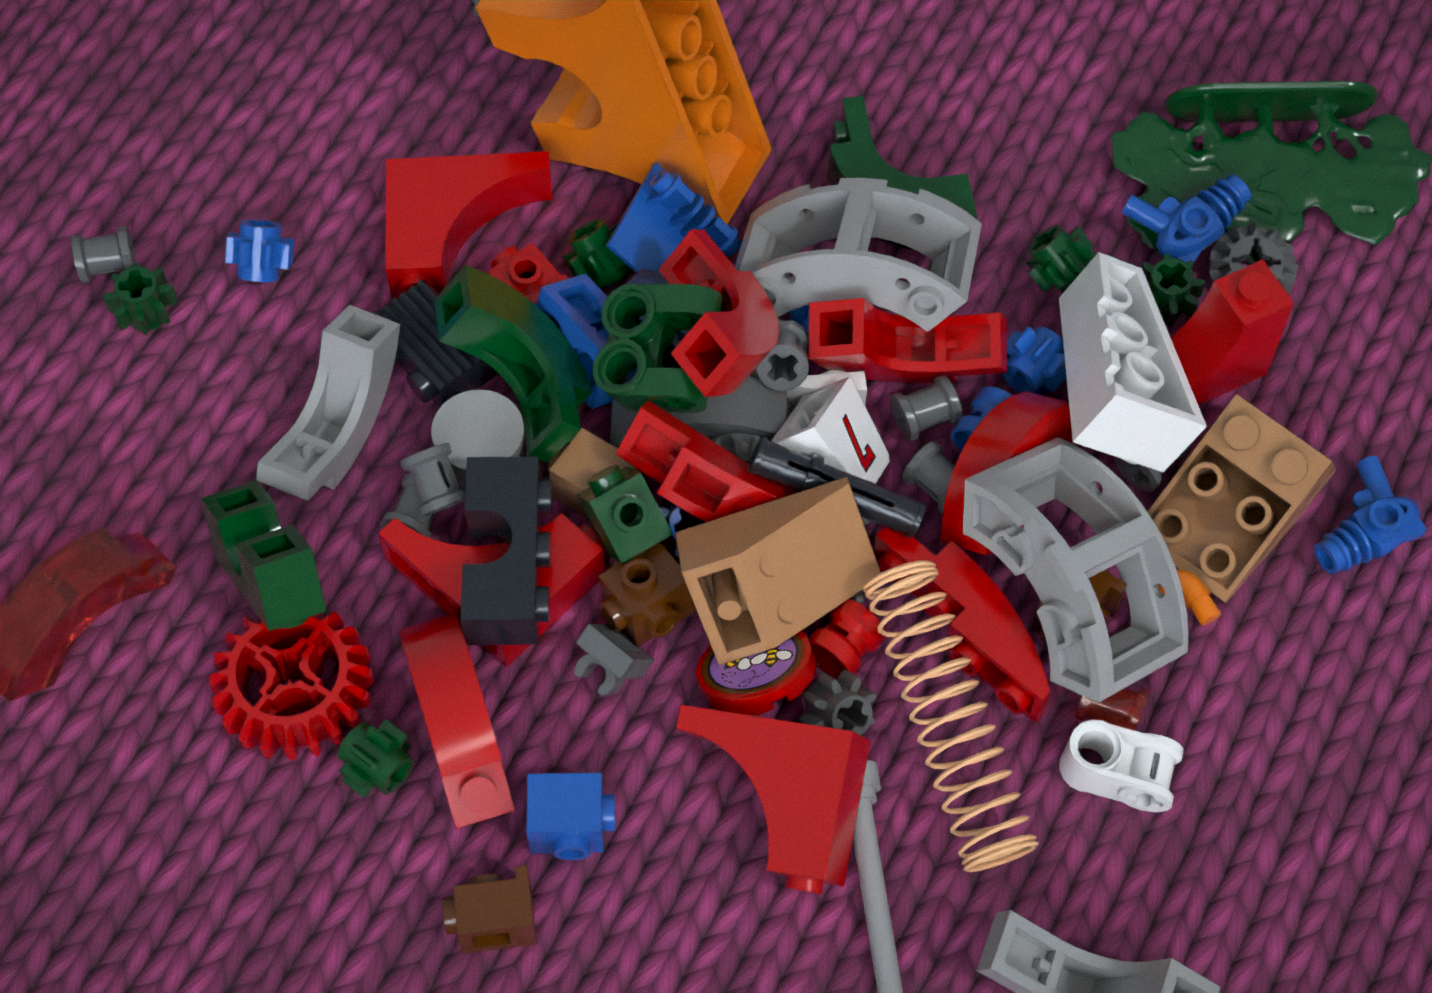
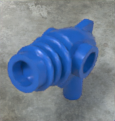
M1230 174L1225 179H1218L1215 182V186L1212 185L1207 190L1199 191L1197 197L1191 196L1181 204L1175 198L1169 197L1160 204L1159 208H1156L1132 194L1121 214L1158 234L1156 247L1160 256L1164 257L1165 254H1169L1171 258L1180 259L1184 262L1190 260L1195 262L1202 250L1217 241L1225 233L1224 228L1231 225L1232 219L1237 216V212L1245 210V205L1251 200L1252 195L1242 179L1234 174Z
M1377 456L1366 457L1356 465L1366 488L1357 492L1352 498L1351 502L1356 510L1350 513L1347 519H1343L1339 523L1338 528L1336 527L1331 533H1326L1322 537V541L1314 546L1317 561L1329 574L1333 575L1339 571L1347 572L1352 566H1357L1359 563H1368L1372 558L1378 559L1383 557L1400 544L1419 539L1426 533L1425 525L1420 519L1421 512L1418 502L1409 497L1394 496Z

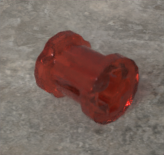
M1143 687L1138 692L1124 688L1099 703L1082 696L1074 719L1082 722L1087 718L1103 720L1109 724L1135 731L1151 691Z

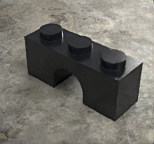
M467 457L465 515L469 536L493 537L504 541L510 546L507 552L494 562L487 564H463L460 620L467 645L538 644L539 622H550L549 586H540V568H551V533L541 532V515L552 514V480L541 479L538 457Z

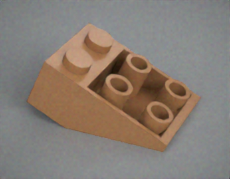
M1236 394L1148 510V514L1163 537L1175 566L1192 572L1211 593L1227 603L1300 519L1336 472V468L1330 459Z
M848 477L675 532L681 572L719 665L779 646L863 590L864 585L871 578L881 573Z

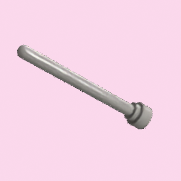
M867 760L853 845L877 992L903 993L872 805L877 802L876 793L881 790L877 763Z

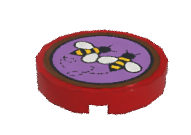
M800 631L775 648L722 665L718 664L710 645L699 658L695 674L703 697L707 698L709 705L715 710L745 715H759L775 709L773 701L779 700L786 695L788 701L798 697L813 680L817 663L807 635Z

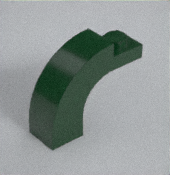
M864 96L842 98L841 120L832 122L834 144H829L827 173L830 185H838L840 178L888 180L887 187L906 190L915 194L919 193V189L929 191L952 202L978 220L968 174L923 178L907 175L894 169L882 159L874 146ZM881 239L882 241H885L892 245L909 250H914L908 246L890 240Z
M465 265L434 300L439 342L480 358L504 378L513 390L521 408L528 456L538 457L539 460L548 463L565 444L570 443L574 439L577 432L581 429L577 408L592 393L585 369L564 334L533 302L501 280Z

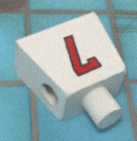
M850 376L803 396L771 441L806 456H809L812 452L824 456L825 464L875 484L889 463V453ZM862 517L864 525L873 522Z

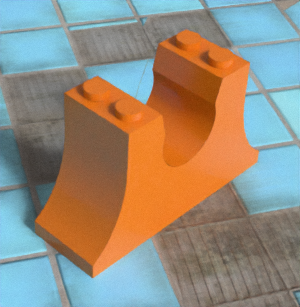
M717 0L479 1L475 8L495 48L525 59L548 61L564 68L559 80L544 103L539 106L534 118L530 122L543 150L549 151L550 159L606 171L642 184L653 163L657 162L669 173L677 172L682 178L681 181L694 194L699 193L704 198L702 206L711 204L715 208L714 217H720L728 225L772 148Z

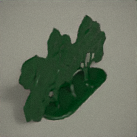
M1356 81L1198 84L1182 88L1170 94L1164 101L1165 111L1173 118L1186 122H1196L1188 130L1174 128L1157 114L1142 111L1135 119L1129 122L1125 131H1116L1111 135L1114 167L1147 186V192L1138 198L1156 208H1159L1160 204L1169 197L1175 198L1181 204L1191 196L1197 197L1199 191L1207 190L1212 185L1215 186V182L1218 179H1225L1228 175L1234 174L1245 182L1251 191L1252 198L1246 203L1245 210L1237 212V216L1232 219L1231 225L1224 228L1225 233L1233 226L1239 228L1256 222L1258 227L1268 230L1277 228L1279 236L1285 242H1291L1303 231L1305 226L1302 212L1308 207L1318 206L1330 216L1331 221L1343 233L1370 244H1379L1394 230L1397 219L1408 215L1412 207L1419 202L1417 182L1430 174L1432 156L1413 146L1409 125L1395 114H1381L1372 118L1359 131L1340 122L1338 119L1356 116L1367 111L1377 101L1378 91L1372 85ZM1272 121H1317L1318 129L1304 142L1287 143L1280 141L1275 136ZM1216 122H1258V126L1253 130H1247L1232 138L1225 137ZM1333 131L1336 132V140H1344L1346 137L1356 150V157L1349 159L1339 154L1333 148L1329 134ZM1203 135V149L1200 151L1194 150L1192 145L1194 137ZM1358 136L1369 137L1371 148L1365 149L1359 143ZM1322 137L1325 148L1315 152L1312 148L1314 142ZM1127 217V223L1134 231L1141 234L1142 241L1149 248L1157 250L1158 234ZM1255 248L1251 249L1245 261L1248 264H1254L1259 261Z

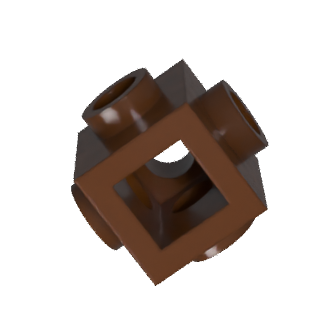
M660 542L623 564L616 560L607 571L599 575L603 600L598 603L601 615L615 633L623 630L636 647L641 646L654 637L659 638L667 635L677 626L679 621L695 612V604L682 575L681 566Z

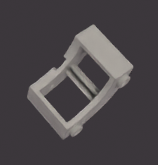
M840 178L838 185L810 189V185L807 184L778 195L751 213L735 268L739 271L752 272L770 299L777 318L791 310L809 305L810 302L865 298L872 305L900 314L928 332L968 300L982 223L962 208L940 196L923 189H919V193L915 194L906 190L887 187L888 180ZM871 237L890 240L924 254L932 259L931 270L928 271L913 263L892 256L869 252L868 247ZM837 238L834 249L799 252L821 241ZM900 278L907 279V280L909 281V283L903 282V281L898 280V279H900Z
M1057 437L965 479L963 534L987 547L1015 576L1024 573L1043 604L1036 612L1040 619L1049 651L1050 681L1099 703L1188 652V614L1182 586L1168 547L1142 503L1127 485L1098 459L1078 446ZM1097 482L1101 484L1102 492L1097 488ZM1056 499L1078 514L1093 529L1096 535L1069 547L1055 527L1036 507ZM1116 564L1123 582L1127 584L1126 593L1130 607L1131 627L1109 638L1100 604L1088 578ZM1159 584L1164 588L1165 595L1160 592Z

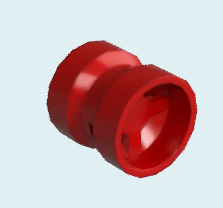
M851 599L834 608L830 612V622L825 628L815 629L808 637L817 663L816 665L836 680H838L840 673L844 669L855 675L861 669V658L866 653L875 652L886 639V636L878 633L880 620L862 604Z

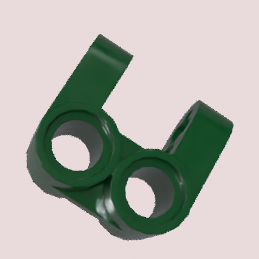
M631 283L622 285L612 291L602 308V322L605 329L609 332L608 341L598 352L593 363V378L597 386L626 409L638 412L648 400L666 412L696 413L704 411L707 406L708 397H704L682 368H665L662 365L664 351L674 342L677 330H691L705 312H721L723 300L721 293L705 286L691 284ZM646 314L640 325L634 328L635 322L639 317ZM637 368L635 376L625 383L629 373Z

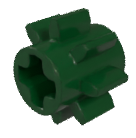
M596 219L585 223L570 234L568 242L573 250L563 255V259L574 277L586 273L599 288L613 284L627 274L630 267L606 246L618 226L617 223L608 228L603 219Z
M1053 225L1038 234L1030 243L1028 252L1032 258L1026 262L1030 268L1027 273L1043 292L1054 284L1061 293H1064L1090 263L1089 261L1096 256L1092 251L1094 245L1079 226L1067 234L1061 225Z
M1165 254L1163 260L1159 261L1155 266L1144 262L1142 270L1163 321L1169 327H1172L1174 321L1183 313L1188 317H1192L1197 311L1199 305L1197 298L1202 296L1205 280L1194 279L1192 271L1194 262L1191 260L1184 262L1180 259L1171 258L1169 254Z
M134 263L133 267L123 270L119 275L113 274L111 276L115 292L104 294L103 297L108 311L114 313L120 330L131 326L136 330L142 331L143 335H148L150 330L159 327L162 323L169 324L171 322L166 306L178 303V299L173 285H168L162 268L159 267L152 272L145 267H141L139 263Z
M385 719L378 729L367 722L357 725L345 737L337 753V758L344 763L339 769V772L344 775L342 781L363 798H366L373 788H376L384 795L395 791L406 779L414 763V759L407 754L411 748V745L406 741L408 735L388 719Z

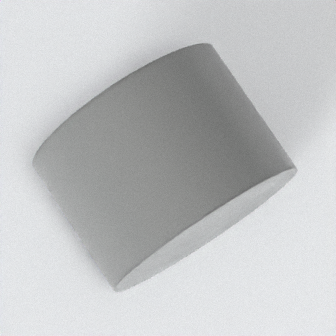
M469 390L459 393L447 400L439 408L433 419L431 427L433 447L444 443L450 444L452 453L448 458L461 489H466L467 457H528L521 413L511 400L497 392Z

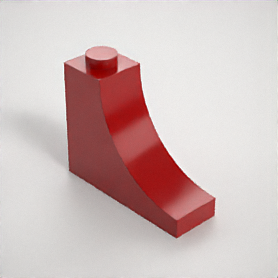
M549 151L386 159L385 269L392 299L399 298L403 291H408L411 285H417L420 279H426L440 294L447 286L452 265L459 251L480 227L510 209L538 201L553 200Z
M1260 260L1213 281L1211 289L1200 307L1171 337L1198 405L1267 375L1294 302L1264 260Z
M562 513L541 528V532L551 533V568H540V586H549L550 622H539L538 638L599 582V575L605 572L604 545L599 536L583 523L576 526ZM394 518L378 532L385 559L447 615L455 613L461 627L463 564H487L501 558L510 547L505 542L483 546H464L441 542L419 534L397 518ZM531 644L482 646L507 668Z
M680 705L676 729L696 738L712 741L720 746L740 764L757 790L763 806L768 830V861L766 870L786 876L785 888L822 895L824 884L844 887L871 741L848 730Z

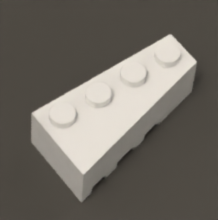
M1098 252L1059 297L1073 443L1121 458L1129 464H1139L1164 472L1207 425L1142 268Z

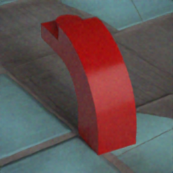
M691 229L658 271L669 284L700 285L718 291L723 296L721 312H705L670 354L704 397L724 396L736 391L775 347L779 339V323L770 299L752 272L737 270L705 230Z
M865 298L810 302L809 359L829 371H864L865 379L898 383H932L933 378L939 375H945L950 382H958V376L1007 373V318L1001 312L948 316L927 332L904 316L877 309Z
M1025 391L1007 398L983 418L964 445L952 472L944 503L941 542L949 543L952 540L960 548L983 555L993 554L987 547L963 534L965 479L1057 437L1078 446L1079 444L1073 443L1069 401Z
M453 613L399 629L398 634L456 829L515 811L492 724L456 614Z

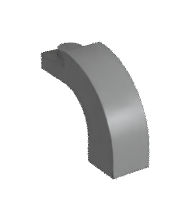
M349 305L322 331L319 365L310 396L295 424L258 461L257 481L307 501L322 486L335 489L359 455L380 411L395 362L400 331L399 323Z
M1012 910L996 912L977 971L1015 993H1219L1221 988L1173 958L1147 962H1129L1090 953L1061 940Z

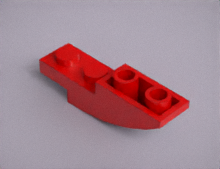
M649 400L638 411L615 453L661 483L662 485L657 492L658 495L705 522L795 494V489L758 474L747 472L749 463L741 460Z
M884 527L879 531L875 538L874 554L881 573L893 567L914 561L928 560L936 564L935 568L939 572L937 578L911 593L917 598L935 592L947 593L943 601L924 609V611L931 618L947 613L955 615L953 621L949 623L948 637L959 635L963 639L960 644L947 649L951 660L963 657L970 658L969 665L960 669L962 672L969 676L978 675L994 689L996 697L1008 710L1016 714L1023 712L1033 722L1037 723L1045 712L1050 695L1049 685L1043 664L1028 631L999 587L952 540L937 555H934L912 536L911 538L906 537L903 533L888 527ZM910 574V575H907V576H904V577H901V578H897V579H895V580H893V581H891V582H889V583H890V584H894V583H896V582H898V581H900V580H902V579H904V578H906V577H909V576H911V575H914V574Z

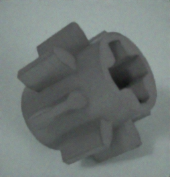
M844 669L837 681L826 673L820 672L818 681L813 683L808 691L801 693L807 713L799 720L803 724L848 730L862 735L870 725L875 724V720L872 718L873 712L870 703L877 696L864 686H860L861 678Z

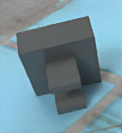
M588 624L576 641V644L588 654L578 660L574 674L579 678L589 677L598 664L601 665L605 670L606 677L597 693L601 696H612L621 689L624 679L643 678L655 661V658L640 646L636 647L630 638L621 631L615 633L608 624Z

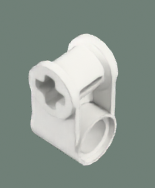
M1088 720L1082 722L1073 730L1060 758L1059 770L1065 782L1080 792H1088L1120 801L1142 811L1165 812L1172 808L1174 795L1169 791L1174 765L1182 761L1183 747L1173 739L1162 735L1141 733L1109 724L1103 720ZM1089 748L1097 751L1102 756L1104 763L1100 765L1091 764L1080 756L1078 750Z

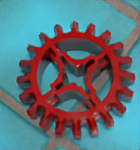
M336 611L323 618L322 613L311 616L306 622L297 627L277 628L268 631L262 621L256 624L254 620L244 616L242 626L245 633L241 636L226 632L224 641L229 651L214 653L213 663L218 672L209 675V685L212 692L216 693L213 697L212 705L216 714L223 716L221 722L225 731L231 734V736L239 733L238 739L240 744L248 751L260 743L262 755L269 760L280 747H283L287 759L294 762L299 754V747L307 745L311 754L319 757L321 753L319 741L327 737L332 743L341 745L343 736L339 727L343 725L355 728L360 723L359 715L355 709L369 708L371 699L369 692L365 689L373 686L374 683L372 669L367 667L371 661L370 654L366 646L359 645L361 639L358 631L353 626L344 628L343 619ZM328 656H331L339 664L338 677L331 692L324 688L322 680L319 678L324 671L322 663ZM256 670L260 673L264 685L259 690L261 698L253 707L246 701V689L249 678L253 671ZM296 676H301L303 681L299 680L293 684L289 679L288 685H282L281 680L286 681L291 677L295 682ZM298 711H306L301 714L291 715Z

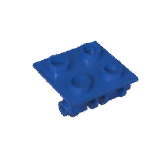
M657 162L651 166L606 246L636 274L642 268L660 273L658 269L691 229L705 230L726 257L734 254L741 245V240L737 238L738 230L733 225L728 226L720 217L715 218V208L711 204L702 206L704 198L699 193L694 194L681 181L682 178L677 172L669 173Z

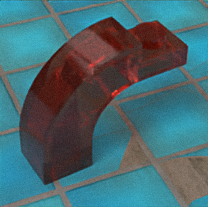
M104 527L79 537L55 552L35 568L0 606V693L10 702L55 685L72 645L97 617L122 601L170 585L177 567L139 532L115 539Z

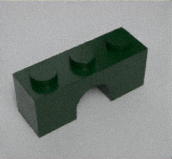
M257 480L201 498L216 559L268 631L277 628L297 627L306 622L309 617L327 611L312 548L293 524L281 528L275 503Z

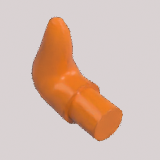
M1176 569L1182 586L1186 609H1191L1201 626L1208 625L1221 615V612L1209 596L1211 592L1192 572ZM1159 584L1160 592L1165 595L1164 588Z

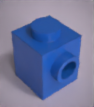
M602 773L527 774L526 833L530 854L553 853L554 857L562 860H582L589 857L590 853L604 852V831H616L615 794H604Z

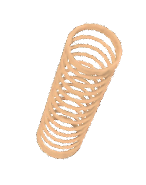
M928 560L909 562L893 567L871 578L864 585L863 592H865L866 598L873 600L870 604V611L877 615L885 616L878 625V633L886 637H894L887 645L885 654L894 659H902L895 667L893 676L903 681H911L903 689L901 698L908 702L919 703L911 711L909 720L916 724L928 725L918 735L917 742L926 747H937L927 756L925 765L933 769H946L935 779L933 787L940 791H956L943 802L942 810L950 814L966 813L958 818L950 828V833L956 836H974L965 842L958 851V856L963 858L961 863L965 866L963 870L966 872L982 871L1005 864L1034 851L1039 842L1035 841L1037 836L1026 834L996 842L973 853H964L967 848L1000 830L1028 821L1030 816L1021 815L998 825L981 829L956 831V828L969 818L989 808L1014 801L1020 797L1021 793L1013 792L975 806L947 808L953 800L976 787L1009 777L1012 770L1005 769L970 783L952 786L939 785L945 777L966 765L995 757L1001 754L1004 748L1001 746L994 747L956 762L931 763V760L937 754L948 747L992 732L996 726L993 724L980 726L952 739L923 741V737L935 727L944 722L978 713L984 710L988 703L977 702L939 718H915L918 711L933 701L970 691L977 687L979 681H964L941 690L932 696H907V692L919 682L962 669L969 665L971 661L970 658L963 657L941 664L923 674H899V670L912 659L942 652L960 644L963 639L962 636L954 635L930 643L913 653L898 654L891 652V648L904 637L938 629L952 622L955 615L947 613L924 620L901 632H886L883 630V626L896 615L908 614L929 608L943 601L947 595L944 592H935L907 602L895 610L884 611L875 609V605L879 600L891 599L910 593L937 578L939 572L935 568V563ZM910 574H914V575H911V576H909V577H906V578H904V579H902V580H900V581H898V582L892 584L891 586H889V587H887V588L877 589V588L881 587L882 585H884V584H886V583H888V582H891V581H893V580H895V579H897V578H901V577H904V576H907V575H910Z

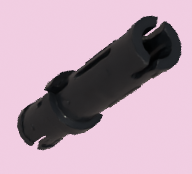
M762 436L758 440L750 457L747 472L758 474L795 489V493L848 477L861 517L903 533L904 536L909 538L913 537L917 532L925 513L926 504L924 502L915 501L876 485L871 481L825 464L824 456L814 452L806 456L771 442L766 437Z

